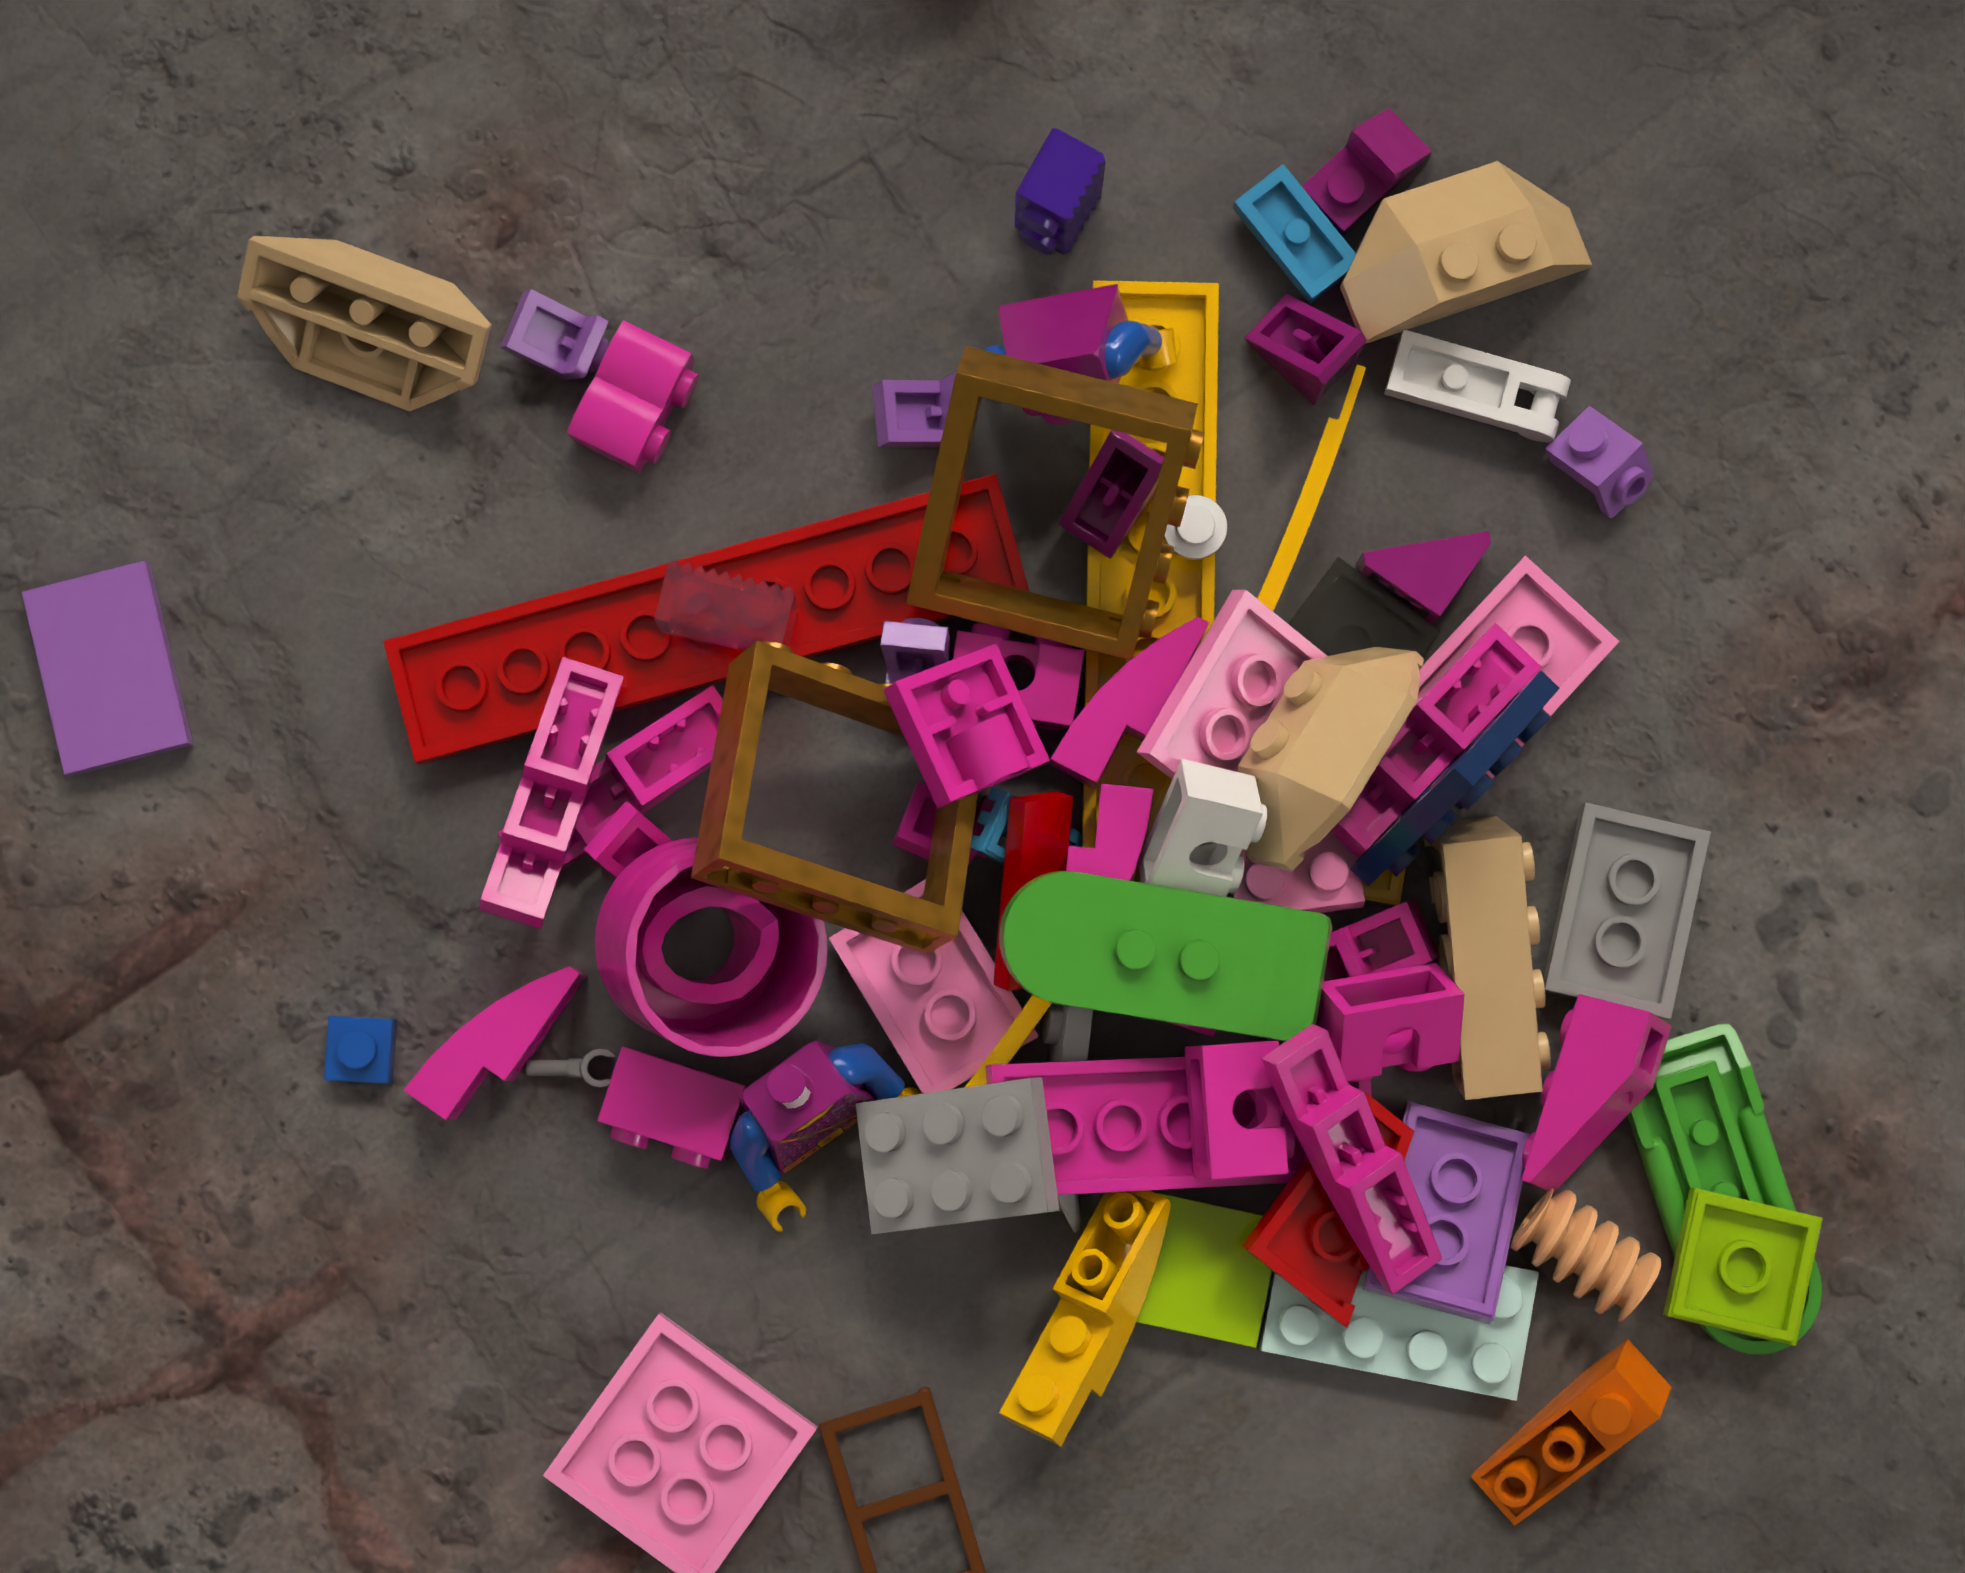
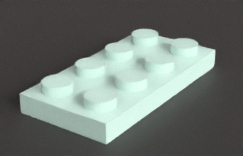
M1505 1265L1494 1320L1490 1324H1485L1362 1290L1366 1271L1362 1270L1351 1302L1355 1308L1348 1328L1336 1322L1273 1272L1259 1350L1517 1401L1539 1272Z

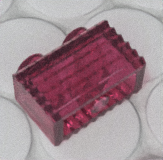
M674 560L667 566L655 622L658 624L657 626H659L661 632L743 651L756 641L777 642L789 647L799 605L795 593L790 586L784 590H781L777 583L768 587L765 580L756 585L752 577L743 581L738 574L731 579L727 571L718 576L714 568L705 573L702 566L693 570L689 563L680 567L678 562Z

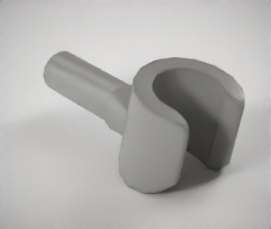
M595 1049L587 1053L583 1058L527 1060L526 1073L528 1076L583 1078L590 1086L605 1087L609 1085L611 1079L594 1080L590 1077L587 1066L589 1061L595 1056L615 1057V1055L609 1050Z

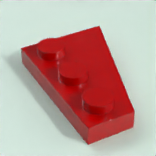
M1364 1092L1385 1146L1400 1152L1405 1161L1415 1131ZM1306 1158L1241 1247L1336 1322L1348 1328L1355 1308L1351 1302L1362 1270L1367 1272L1369 1264L1346 1229L1308 1158Z

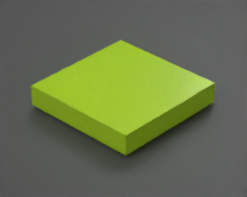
M1690 1187L1663 1315L1796 1346L1823 1218Z
M1156 1193L1168 1198L1172 1204L1158 1262L1136 1322L1256 1348L1272 1270L1241 1246L1263 1215Z

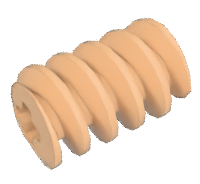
M1551 1188L1529 1211L1516 1231L1510 1248L1517 1251L1533 1241L1537 1246L1531 1264L1538 1267L1551 1257H1554L1558 1260L1552 1277L1555 1282H1561L1572 1273L1577 1274L1579 1278L1573 1295L1580 1299L1594 1288L1597 1289L1600 1294L1594 1311L1598 1314H1603L1617 1304L1621 1307L1618 1322L1623 1321L1638 1306L1659 1275L1661 1258L1651 1252L1638 1258L1640 1251L1639 1241L1629 1236L1616 1243L1619 1229L1615 1223L1607 1221L1594 1228L1598 1217L1595 1208L1586 1205L1573 1213L1576 1204V1194L1566 1189L1552 1197L1554 1189Z

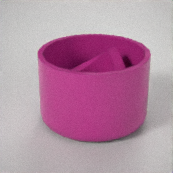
M698 838L679 839L659 845L633 860L615 879L602 902L597 918L594 942L598 970L607 992L620 1010L633 1022L688 1051L715 1057L738 1056L760 1050L776 1042L794 1028L804 1017L821 987L828 950L824 921L691 878ZM708 906L720 907L730 918L734 929L733 948L725 965L714 975L702 980L685 979L676 975L665 963L661 949L665 933L676 920L693 911Z

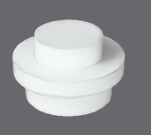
M1190 495L1187 499L1180 527L1167 524L1164 539L1168 545L1174 546L1173 552L1180 557L1191 560L1207 558L1213 555L1224 542L1227 533L1225 514L1213 500L1200 495Z

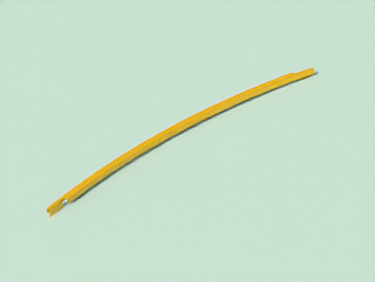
M1356 365L1339 419L1328 418L1291 520L1257 599L1272 611H1274L1326 485L1366 370L1364 366ZM1168 777L1150 809L1147 832L1141 852L1172 779ZM1137 862V865H1136V869H1135L1133 878L1135 877L1136 873H1137L1138 870H1139L1138 862ZM1032 995L1004 1036L965 1087L987 1084L986 1065L1009 1064L1052 1002Z

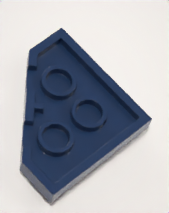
M1542 671L1534 676L1473 741L1452 760L1418 798L1397 817L1352 865L1350 870L1368 887L1386 869L1397 877L1423 850L1416 841L1422 836L1432 844L1458 817L1451 808L1455 806L1459 810L1464 808L1467 811L1494 783L1485 773L1490 771L1496 777L1523 750L1515 739L1518 738L1525 744L1550 719L1551 716L1543 707L1560 688Z

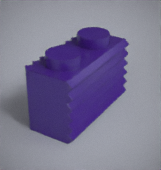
M1052 128L1015 193L1016 210L1014 226L1021 231L1019 237L1024 243L1047 255H1051L1054 250L1061 254L1071 252L1072 243L1077 241L1078 232L1083 231L1084 221L1089 220L1090 211L1095 210L1096 200L1101 199L1106 165L1103 153L1059 129Z

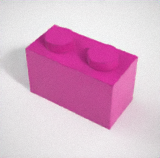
M622 1046L597 1121L613 1126L609 1136L611 1139L643 1149L647 1148L650 1138L674 1146L671 1158L707 1169L711 1158L720 1161L727 1159L730 1150L729 1138L743 1110L739 1095L748 1086Z

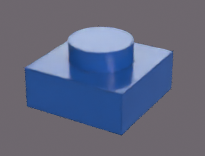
M329 1016L324 1080L393 1084L397 1020Z

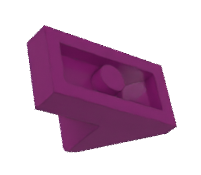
M1388 108L1353 129L1346 146L1303 184L1302 187L1343 237L1429 158L1432 151Z

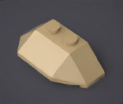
M1496 161L1384 198L1379 204L1353 262L1342 281L1340 289L1356 329L1363 333L1367 339L1365 344L1402 332L1403 330H1408L1589 269L1592 263L1570 208L1502 163Z
M253 236L248 241L237 298L248 311H253L267 336L293 368L409 412L442 399L458 390L461 391L469 388L478 381L492 324L454 283L338 240Z
M1372 647L1306 660L1289 677L1284 686L1282 697L1266 722L1253 734L1250 747L1238 765V772L1255 776L1260 802L1266 805L1267 820L1262 837L1257 843L1250 842L1248 849L1245 850V856L1255 864L1293 871L1304 860V851L1319 843L1350 811L1417 702L1420 686L1419 670L1423 667L1424 661L1420 654L1410 650Z

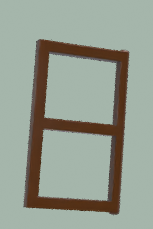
M922 1387L916 1393L818 1424L863 1573H878L862 1522L863 1520L945 1494L949 1495L971 1567L956 1573H986L929 1387ZM922 1406L944 1480L858 1507L836 1432Z

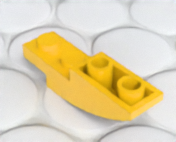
M1149 1190L1104 1193L1052 1288L1061 1299L999 1412L1007 1421L1061 1447L1090 1392L1102 1397L1132 1334L1158 1262L1172 1204L1168 1198Z

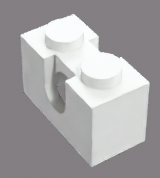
M1181 759L1138 860L1141 883L1226 897L1228 893L1235 894L1240 886L1244 872V859L1240 856L1242 849H1248L1250 842L1257 843L1260 840L1267 820L1266 805L1260 802L1255 776Z

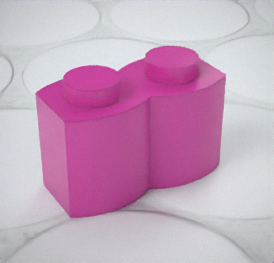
M623 320L603 356L596 376L586 390L567 431L571 440L637 473L641 472L647 461L656 464L662 456L671 435V430L664 427L669 414L675 405L681 408L687 405L699 380V374L692 371L695 364L692 353Z

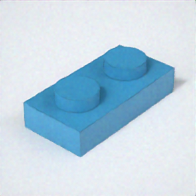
M1284 164L1234 201L1232 209L1309 304L1313 303L1344 279L1356 253Z

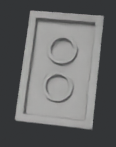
M1583 803L1580 807L1544 972L1545 992L1577 999L1578 994L1649 1011L1660 1019H1671L1711 831L1591 803Z
M1042 1077L855 1103L871 1234L1060 1211Z

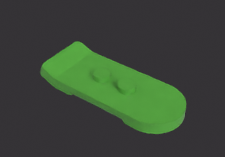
M1055 871L1032 879L1012 897L1001 920L999 944L1003 961L1014 980L1023 989L1043 1000L1062 1005L1287 1041L1311 1024L1316 1025L1332 924L1329 917L1318 912L1075 871Z
M1717 1024L1667 1040L1653 1088L1627 1115L1674 1260L1690 1187L1796 1211L1763 1112L1764 1103L1751 1064L1736 1030L1730 1024ZM1815 1258L1797 1341L1812 1326L1821 1304L1822 1282ZM1699 1324L1715 1341L1742 1353L1770 1354L1791 1346Z

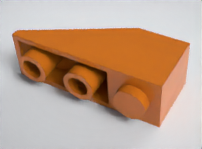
M1627 1338L1574 1379L1472 1473L1471 1478L1515 1526L1660 1419L1672 1387Z

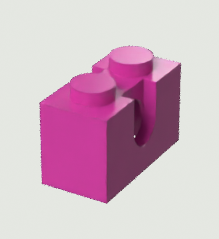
M973 624L971 632H957L953 659L996 643L1005 663L1019 660L1028 664L1033 670L1034 680L1030 686L1018 692L1035 728L1063 733L1068 731L1074 720L1085 650L1072 649V645L1036 636L1034 644L1009 641L1010 630L989 624Z
M1437 963L1324 981L1316 1026L1328 1031L1346 1079L1349 1082L1368 1081L1375 1076L1382 1075V1067L1398 1065L1407 1071H1425L1432 1066L1459 1061L1465 994Z
M1279 1041L1185 1047L1194 1178L1215 1180L1289 1174L1288 1159L1293 1157L1295 1151L1294 1130L1288 1119H1281L1279 1098L1261 1060L1262 1057L1279 1046ZM1243 1091L1251 1095L1256 1106L1253 1120L1245 1127L1239 1125L1233 1115V1103L1236 1097Z

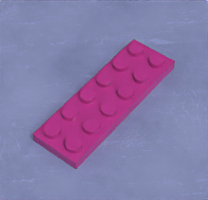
M1185 1057L986 1065L987 1084L1042 1077L1057 1195L1288 1183L1307 1158L1294 1132L1295 1151L1293 1157L1288 1159L1289 1174L1215 1180L1194 1178ZM1371 1079L1365 1082L1348 1081L1349 1085L1366 1092L1372 1097ZM1243 1091L1236 1097L1233 1103V1115L1237 1123L1245 1127L1253 1120L1256 1106L1251 1095ZM1279 1100L1281 1119H1288Z

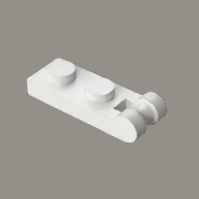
M1403 330L1384 395L1518 432L1525 438L1548 443L1552 442L1556 437L1559 421L1554 418L1559 401L1566 400L1571 380L1556 372ZM1518 388L1534 394L1530 410L1514 406Z

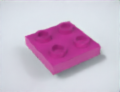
M996 643L895 681L883 689L938 809L1034 770L1050 761Z

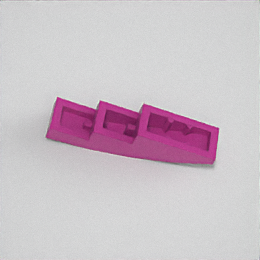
M1495 623L1413 707L1352 808L1330 832L1359 858L1452 760L1473 741L1542 666Z
M562 657L524 764L522 778L502 832L500 846L480 899V911L542 929L599 758L624 676Z
M713 685L607 752L606 758L596 764L561 871L587 854L583 849L626 801L644 815L711 767L723 702L722 697ZM503 829L497 833V838L500 842Z
M1311 1024L1262 1057L1261 1060L1284 1112L1320 1183L1384 1290L1392 1295L1443 1259L1401 1153L1385 1146L1364 1091L1348 1084L1327 1030Z

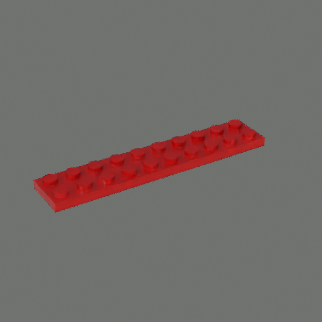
M997 473L963 482L944 570L1029 591ZM930 492L384 640L383 643L414 762L418 765H423L536 734L562 657L624 676L613 711L616 712L726 682L729 664L756 641L781 643L790 647L794 654L810 659L881 639L884 621L902 623L908 618H923L937 624L959 618L906 604Z

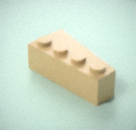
M1497 816L1457 820L1432 844L1423 837L1424 847L1433 846L1438 851L1440 871L1434 872L1433 877L1428 878L1431 904H1435L1439 922L1447 923L1448 934L1439 935L1438 942L1436 943L1440 955L1438 958L1439 966L1465 994L1459 1061L1451 1063L1454 1086L1465 1100L1543 1092L1541 1071L1550 1070L1551 1057L1547 1035L1545 1032L1538 1033L1536 1008L1545 1007V986L1540 969L1533 970L1531 945L1540 943L1538 913L1535 906H1527L1525 881H1533L1535 878L1532 847L1529 842L1522 843V836Z

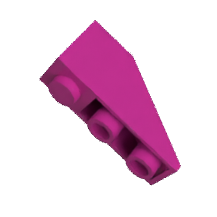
M1578 994L1574 1010H1570L1566 1014L1561 1025L1560 1043L1562 1049L1555 1071L1548 1074L1542 1087L1541 1104L1543 1111L1537 1130L1528 1137L1522 1153L1524 1172L1521 1180L1546 1192L1553 1188V1194L1651 1091L1667 1044L1671 1025L1649 1011Z

